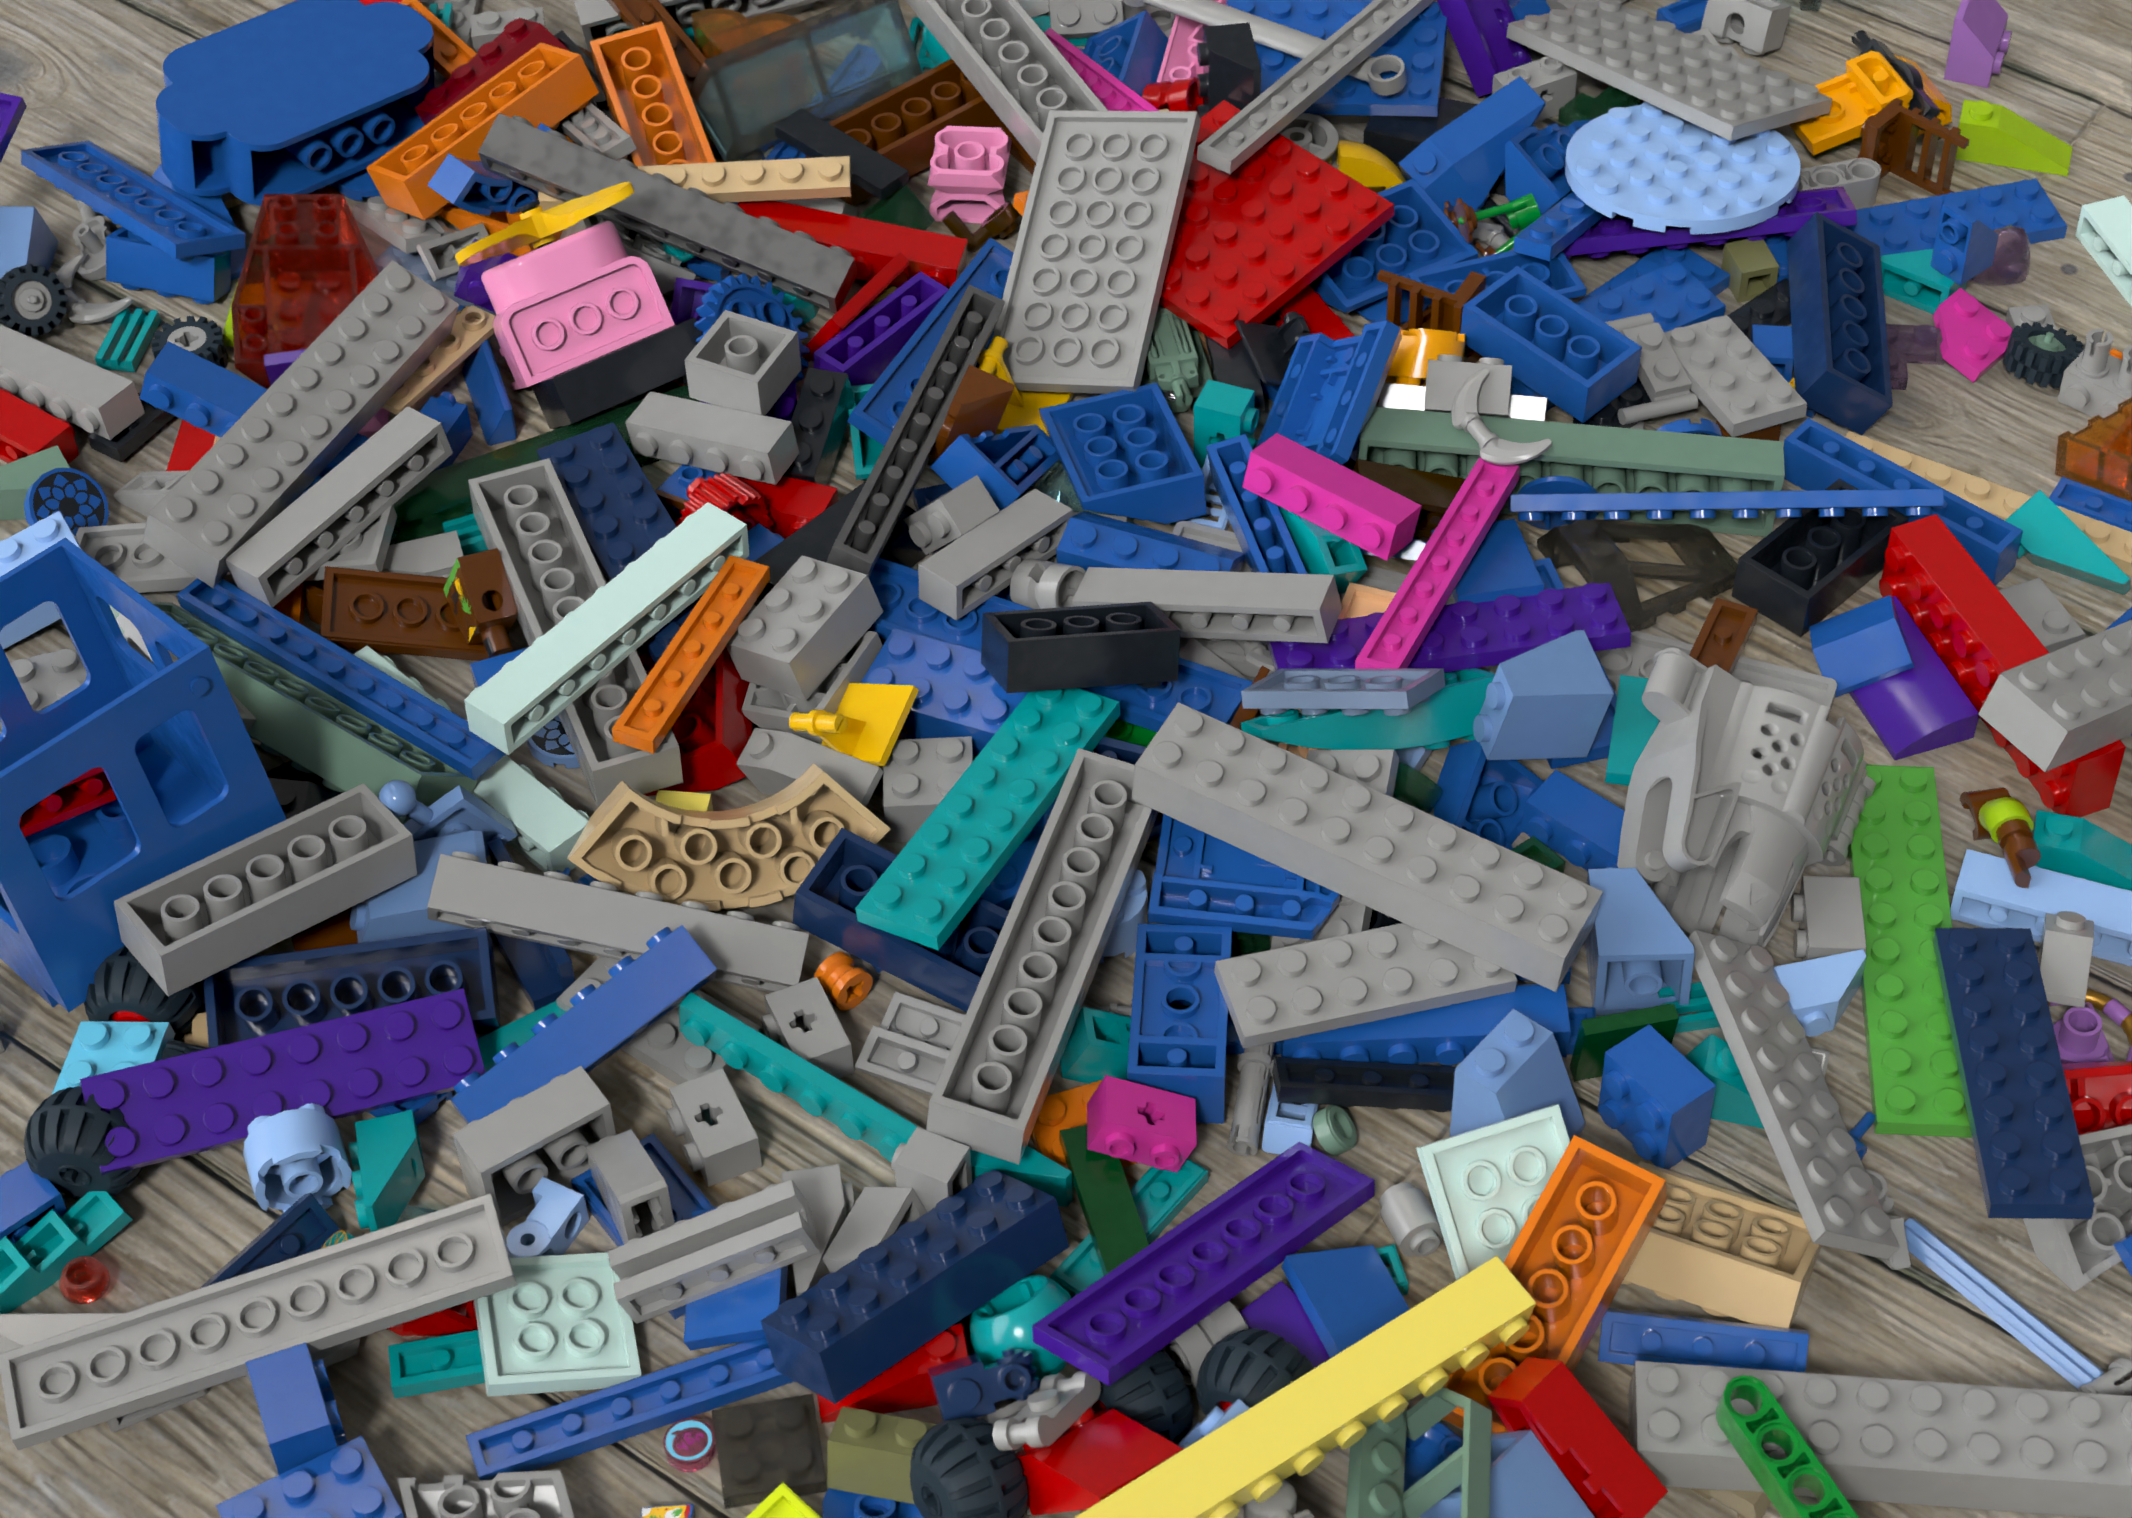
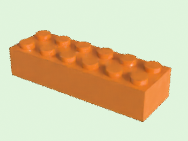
M662 21L590 41L595 70L613 120L631 136L637 148L628 154V161L636 166L716 162Z
M539 43L366 167L386 206L423 220L433 218L443 211V206L449 203V201L427 186L449 153L464 160L481 161L478 151L499 113L510 118L514 115L523 117L535 128L540 123H543L550 129L555 130L560 125V121L569 114L584 109L588 105V101L597 95L599 91L580 54Z
M1576 1135L1571 1139L1503 1262L1536 1302L1528 1320L1529 1330L1518 1341L1509 1346L1501 1342L1491 1348L1487 1358L1474 1369L1465 1371L1461 1367L1450 1374L1448 1382L1443 1386L1492 1410L1491 1434L1506 1433L1508 1431L1490 1402L1488 1395L1527 1357L1559 1360L1572 1373L1574 1372L1667 1200L1665 1179ZM1456 1407L1443 1420L1463 1430L1464 1410Z

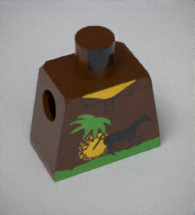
M498 548L457 557L443 590L467 645L484 643L489 658L512 652L514 649L508 634L518 613Z

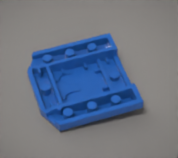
M1388 320L1365 324L1362 330L1363 333L1359 336L1333 340L1323 333H1316L1299 337L1256 447L1278 433L1340 465L1346 463L1349 460L1358 436L1373 413L1402 339L1401 328Z
M1163 814L1156 870L1153 874L1148 909V922L1170 925L1232 927L1234 932L1312 940L1340 902L1341 894Z

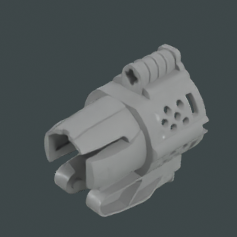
M1666 648L1654 655L1653 661L1655 664L1642 695L1644 706L1660 722L1634 765L1628 787L1617 865L1618 868H1636L1648 885L1661 881L1665 885L1671 886L1665 908L1687 937L1695 930L1711 934L1724 905L1727 908L1719 935L1738 942L1765 948L1781 920L1805 866L1817 862L1828 866H1841L1845 863L1848 855V846L1853 841L1854 829L1859 824V815L1864 810L1865 798L1873 795L1876 783L1866 775L1867 770L1865 768L1867 763L1863 760L1864 749L1862 742L1851 726L1846 723V718H1838L1835 726L1825 721L1830 706L1820 705L1806 697L1785 690L1741 682L1718 665L1707 668L1680 649ZM1773 707L1796 714L1801 717L1798 723L1786 717L1767 713V708ZM1761 728H1767L1770 731V735L1764 734ZM1791 737L1797 739V745L1791 742ZM1773 743L1780 746V752L1773 749ZM1842 747L1844 748V750H1845V752H1846V754H1847V756H1848V759H1847V757L1845 756V754L1841 751V748H1842ZM1752 751L1760 752L1762 755L1761 759L1754 757ZM1782 760H1786L1789 763L1788 769L1782 766Z

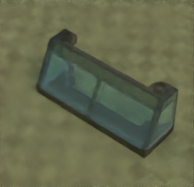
M852 0L705 60L689 89V93L701 124L724 161L765 160L764 154L769 147L783 142L775 136L774 125L800 108L828 123L923 73L898 0Z

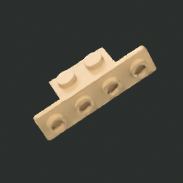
M469 306L454 320L452 331L448 337L382 408L396 415L407 406L418 410L431 396L436 394L463 369V360L494 334L493 322L495 316L476 306Z

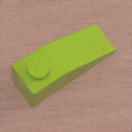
M1963 101L1958 128L1961 129L1960 135L1970 140L1969 145L1965 149L1957 148L1956 159L2068 176L2072 146L2003 105L1991 104L1986 101Z

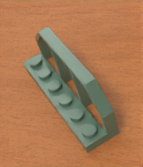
M1442 1387L1433 1395L1424 1397L1408 1411L1404 1410L1390 1422L1383 1423L1379 1419L1368 1426L1365 1435L1354 1445L1350 1446L1346 1518H1418L1460 1484H1462L1461 1518H1489L1492 1410L1468 1397ZM1456 1407L1464 1410L1463 1446L1403 1493L1406 1437L1415 1441Z

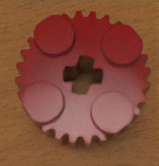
M721 473V475L715 474L713 478L708 477L707 480L703 477H698L689 485L687 489L689 501L684 503L686 507L680 512L683 515L675 524L676 527L679 526L688 515L694 514L707 502L746 523L747 531L757 524H761L772 532L770 527L774 522L767 516L769 510L766 509L768 504L761 494L729 473L727 475Z

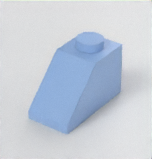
M1863 949L1774 967L1773 972L1776 979L1788 992L1790 997L1788 1001L1789 1007L1803 1026L1806 1036L1814 1037L1834 1030L1861 986L1867 957Z

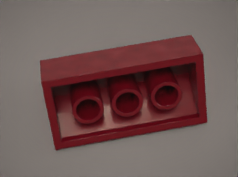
M518 18L509 22L504 27V31L492 42L481 46L478 54L470 61L457 67L452 72L451 77L440 87L429 91L425 99L415 107V110L423 124L426 125L539 43L564 50L568 49L541 23Z

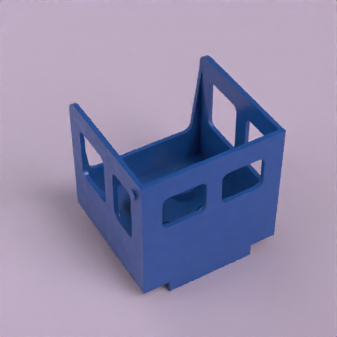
M65 537L0 577V631L7 624L47 601L54 602L87 672L86 680L80 687L45 709L36 711L32 709L0 644V721L2 723L0 734V958L49 1005L55 1007L60 1004L70 1012L86 1001L89 984H94L95 972L108 956L125 946L120 937L114 906L115 900L286 820V817L210 647ZM110 606L135 625L153 663L129 645L120 630ZM168 650L179 659L173 662ZM95 767L103 768L117 800L24 837L19 826V820L27 809Z

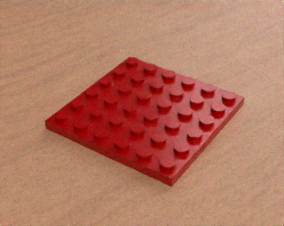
M1223 100L1200 118V128L1159 304L1229 350L1242 339L1234 323L1236 319L1245 321V324L1262 323L1393 217L1394 204L1279 133L1231 174L1217 170L1213 166L1197 160L1198 146L1241 111Z

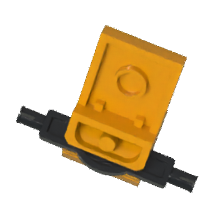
M1859 30L1854 33L1857 37L1852 36V42L1861 53L1858 57L1846 61V73L1815 85L1819 89V93L1832 98L1830 113L1789 124V126L1811 154L1816 155L1860 137L1861 128L1866 119L1871 115L1877 114L1896 98L1902 100V106L1911 111L1915 107L1921 109V116L1932 120L1934 117L1941 119V126L1943 127L1952 122V107L1916 62L1893 54L1883 42L1870 39L1864 30ZM1919 127L1918 136L1924 134L1925 130Z

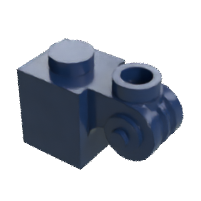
M1009 1348L1002 1351L1003 1356L997 1358L996 1363L983 1365L978 1355L973 1354L928 1368L942 1420L960 1417L977 1418L996 1412L995 1402L1013 1398L1016 1401L1028 1399V1395L1034 1393L1035 1389L1040 1388L1041 1384L1040 1378L1035 1373L1037 1367L1033 1366L1032 1363L1034 1361L1032 1351Z

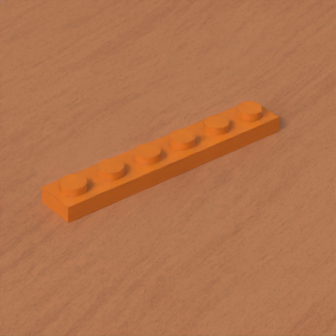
M732 555L727 558L612 727L614 742L652 754L655 753L769 582V566Z

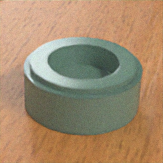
M1329 1105L1314 1114V1132L1318 1141L1328 1153L1339 1156L1355 1147L1357 1140L1356 1129L1345 1110L1337 1105Z

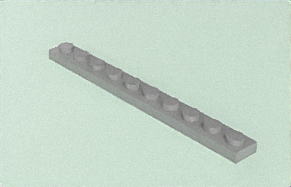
M1435 0L1372 1L1198 146L1197 160L1211 165L1217 170L1231 174Z

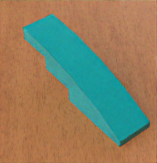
M107 1191L87 1192L62 1217L53 1209L50 1210L16 1243L5 1236L0 1240V1314H9L52 1286L99 1250L133 1220L132 1217Z

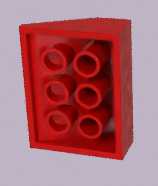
M726 646L671 727L680 749L683 783L659 790L679 792L714 791L747 777L736 763L752 734V721L746 718L741 710L750 682L741 679ZM647 652L640 655L639 658L648 676L655 664ZM658 790L652 791V792H649V793H646V794H643V795H645V796L657 795Z

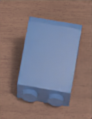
M0 206V279L11 269L32 264V266L40 265L49 271L58 247V240L35 207Z
M1573 631L1499 664L1493 681L1487 686L1486 698L1480 714L1475 717L1473 723L1474 737L1477 742H1480L1487 760L1587 757L1614 693L1585 631Z
M472 830L413 841L417 875L352 906L350 928L351 930H357L358 943L471 929L429 920L427 906L440 854L451 856L452 852L455 851L466 852L477 856L480 859L479 862L487 864L483 832Z
M1609 867L1604 869H1588L1587 884L1603 891L1594 926L1585 940L1592 1007H1595V1014L1610 1015L1660 1006L1662 1003L1679 1001V1005H1689L1695 956L1693 944L1636 868ZM1671 987L1675 996L1659 998L1657 992L1661 988Z
M1512 1009L1455 1068L1450 1137L1559 1104L1569 1140L1571 1141L1574 1135L1578 1136L1585 1128V1121L1553 1032L1515 1009Z
M1532 1430L1491 1434L1489 1518H1595ZM1462 1484L1420 1517L1461 1518Z

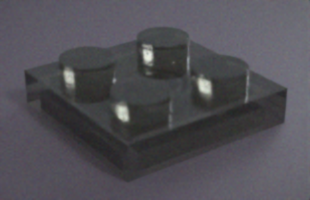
M813 1394L712 1410L725 1509L762 1503L782 1482L798 1496L827 1492L828 1488Z

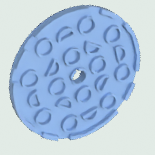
M1645 101L1642 105L1612 108L1608 113L1583 125L1570 139L1565 157V176L1572 191L1585 204L1609 218L1619 214L1634 219V227L1664 233L1666 226L1690 227V234H1713L1739 230L1764 222L1778 214L1779 206L1785 202L1791 203L1799 186L1801 169L1800 159L1792 144L1774 129L1730 141Z

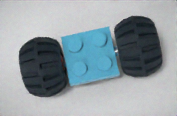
M126 946L118 949L101 963L95 972L94 984H89L86 1001L84 1002L89 1021L80 1022L52 1095L37 1107L29 1118L25 1130L24 1150L27 1163L33 1173L38 1174L41 1178L48 1179L59 1192L61 1191L66 1193V1196L74 1198L83 1197L87 1192L106 1191L115 1196L136 1179L143 1167L131 1170H116L102 1176L100 1165L106 1166L116 1157L108 1151L109 1146L114 1141L115 1134L106 1148L105 1139L107 1134L116 1127H126L129 1129V1125L123 1122L124 1114L119 1108L111 1109L109 1113L101 1111V1106L96 1103L94 1094L89 1096L85 1105L80 1079L162 1060V1053L164 1048H166L167 1042L169 1040L179 1041L185 1034H188L192 1028L193 1015L201 1012L203 998L201 981L167 996Z

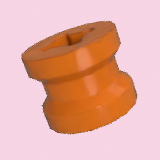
M841 951L827 957L819 965L814 975V978H818L825 994L831 995L832 1003L843 1011L853 1009L859 1005L868 995L873 983L872 976L864 968H855L854 960L846 952Z

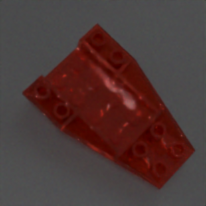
M264 194L231 309L235 369L266 389L270 387L265 368L264 355L307 349L379 274L344 194Z

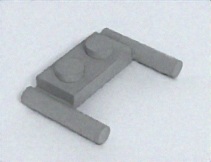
M1651 313L1605 322L1642 346L1638 377L1652 401L1619 409L1618 420L1622 425L1697 409L1698 398L1695 393L1690 392L1692 382L1659 322L1654 323Z

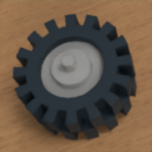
M32 264L11 269L0 279V323L26 336H38L51 331L60 324L62 317L67 311L66 302H68V294L65 295L63 282L57 279V275L53 271L49 272L40 265L32 266Z

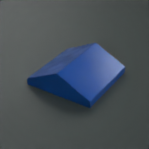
M1891 595L1809 626L1812 650L1821 674L1837 682L1835 698L1915 667L1894 599Z

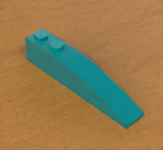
M1478 668L1444 672L1445 687L1432 694L1429 701L1413 706L1411 712L1405 715L1387 716L1384 715L1383 709H1370L1368 713L1354 716L1343 715L1342 709H1328V712L1319 715H1302L1299 713V710L1287 709L1286 712L1281 714L1263 715L1241 722V729L1261 739L1309 748L1377 750L1423 746L1425 749H1441L1450 746V740L1462 737L1465 740H1476L1473 733L1474 719L1480 714L1486 698L1487 686L1493 681L1495 674Z

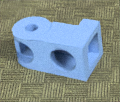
M542 1177L532 1190L535 1208L529 1214L527 1220L516 1225L506 1238V1246L510 1258L563 1255L590 1220L584 1195Z

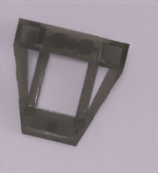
M1581 519L1572 524L1554 527L1537 539V548L1545 558L1550 557L1555 568L1574 565L1587 583L1602 584L1610 582L1631 632L1644 630L1655 625L1657 617L1666 612L1674 616L1685 611L1686 603L1700 596L1708 600L1733 588L1738 565L1709 529L1691 524H1645ZM1630 539L1667 542L1685 565L1628 561L1615 543H1630ZM1634 578L1693 583L1640 602Z

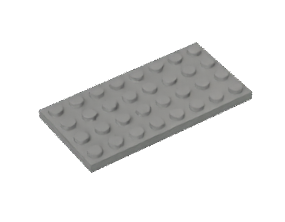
M1599 0L1589 4L1577 3L1572 8L1564 10L1552 9L1548 14L1540 16L1527 15L1523 20L1508 23L1507 38L1730 141L1830 113L1832 98L1819 93L1817 87L1796 83L1790 80L1789 75L1786 73L1769 71L1760 67V62L1754 59L1740 58L1733 55L1732 50L1727 47L1708 44L1704 42L1702 36L1681 32L1676 29V25L1673 23L1654 20L1648 17L1646 11L1630 9L1621 5L1620 0Z
M1049 110L1002 300L1006 302L992 337L993 339L996 336H1000L1008 342V348L1002 357L1018 391L1108 394L1121 390L1136 391L1138 386H1140L1201 119L1197 112Z

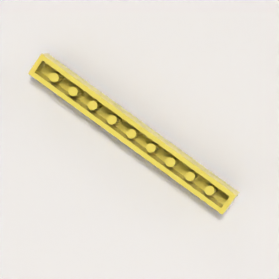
M1495 1256L1075 1516V1518H1235L1240 1512V1507L1253 1499L1257 1503L1267 1500L1281 1488L1282 1481L1295 1472L1303 1476L1314 1470L1324 1460V1454L1339 1445L1341 1449H1347L1354 1445L1365 1435L1367 1427L1381 1419L1383 1423H1387L1395 1419L1407 1408L1408 1401L1420 1393L1425 1397L1436 1393L1448 1382L1449 1375L1461 1367L1465 1371L1474 1369L1487 1358L1491 1348L1501 1342L1509 1346L1518 1341L1530 1328L1528 1320L1536 1302L1500 1258Z

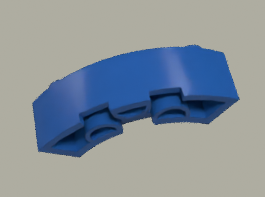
M540 123L537 129L545 132L552 130L543 123ZM450 153L427 185L459 208L481 215H490L491 212L508 211L513 214L518 212V208L535 202L538 199V191L485 170L481 161L464 160Z

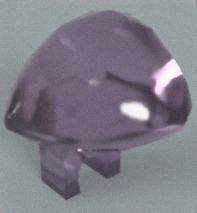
M2009 225L1994 229L1993 231L1999 234L1993 265L1970 280L1987 286L2015 285L2025 281L2030 270L2031 252L2030 241L2024 228Z

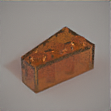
M2132 397L2119 403L2118 410L2107 417L2102 418L2097 415L2088 420V427L2074 434L2066 431L2058 436L2055 475L2132 501Z

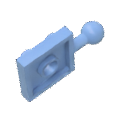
M403 780L389 781L381 788L379 793V800L395 817L407 815L411 818L403 825L412 833L413 841L472 830L482 831L485 854L488 857L490 855L488 842L500 838L503 845L518 836L514 823L460 785L429 807L416 800L415 790L409 783Z

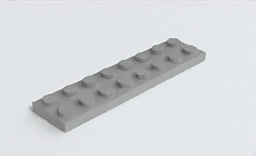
M393 505L386 509L375 521L304 581L324 580L325 566L382 571L397 519V513ZM146 522L78 528L75 538L82 550L138 593L183 590L197 579V577L143 542ZM229 571L223 579L237 586Z
M1695 930L1688 937L1694 946V966L1813 1243L1888 1260L1900 1248L1891 1229V1221L1881 1207L1873 1189V1181L1866 1173L1856 1151V1143L1846 1129L1839 1113L1838 1103L1832 1097L1822 1075L1821 1065L1815 1059L1805 1037L1806 1032L1789 1007V994L1776 979L1773 972L1774 961L1772 956L1761 946L1749 945L1728 939L1722 935L1716 936Z

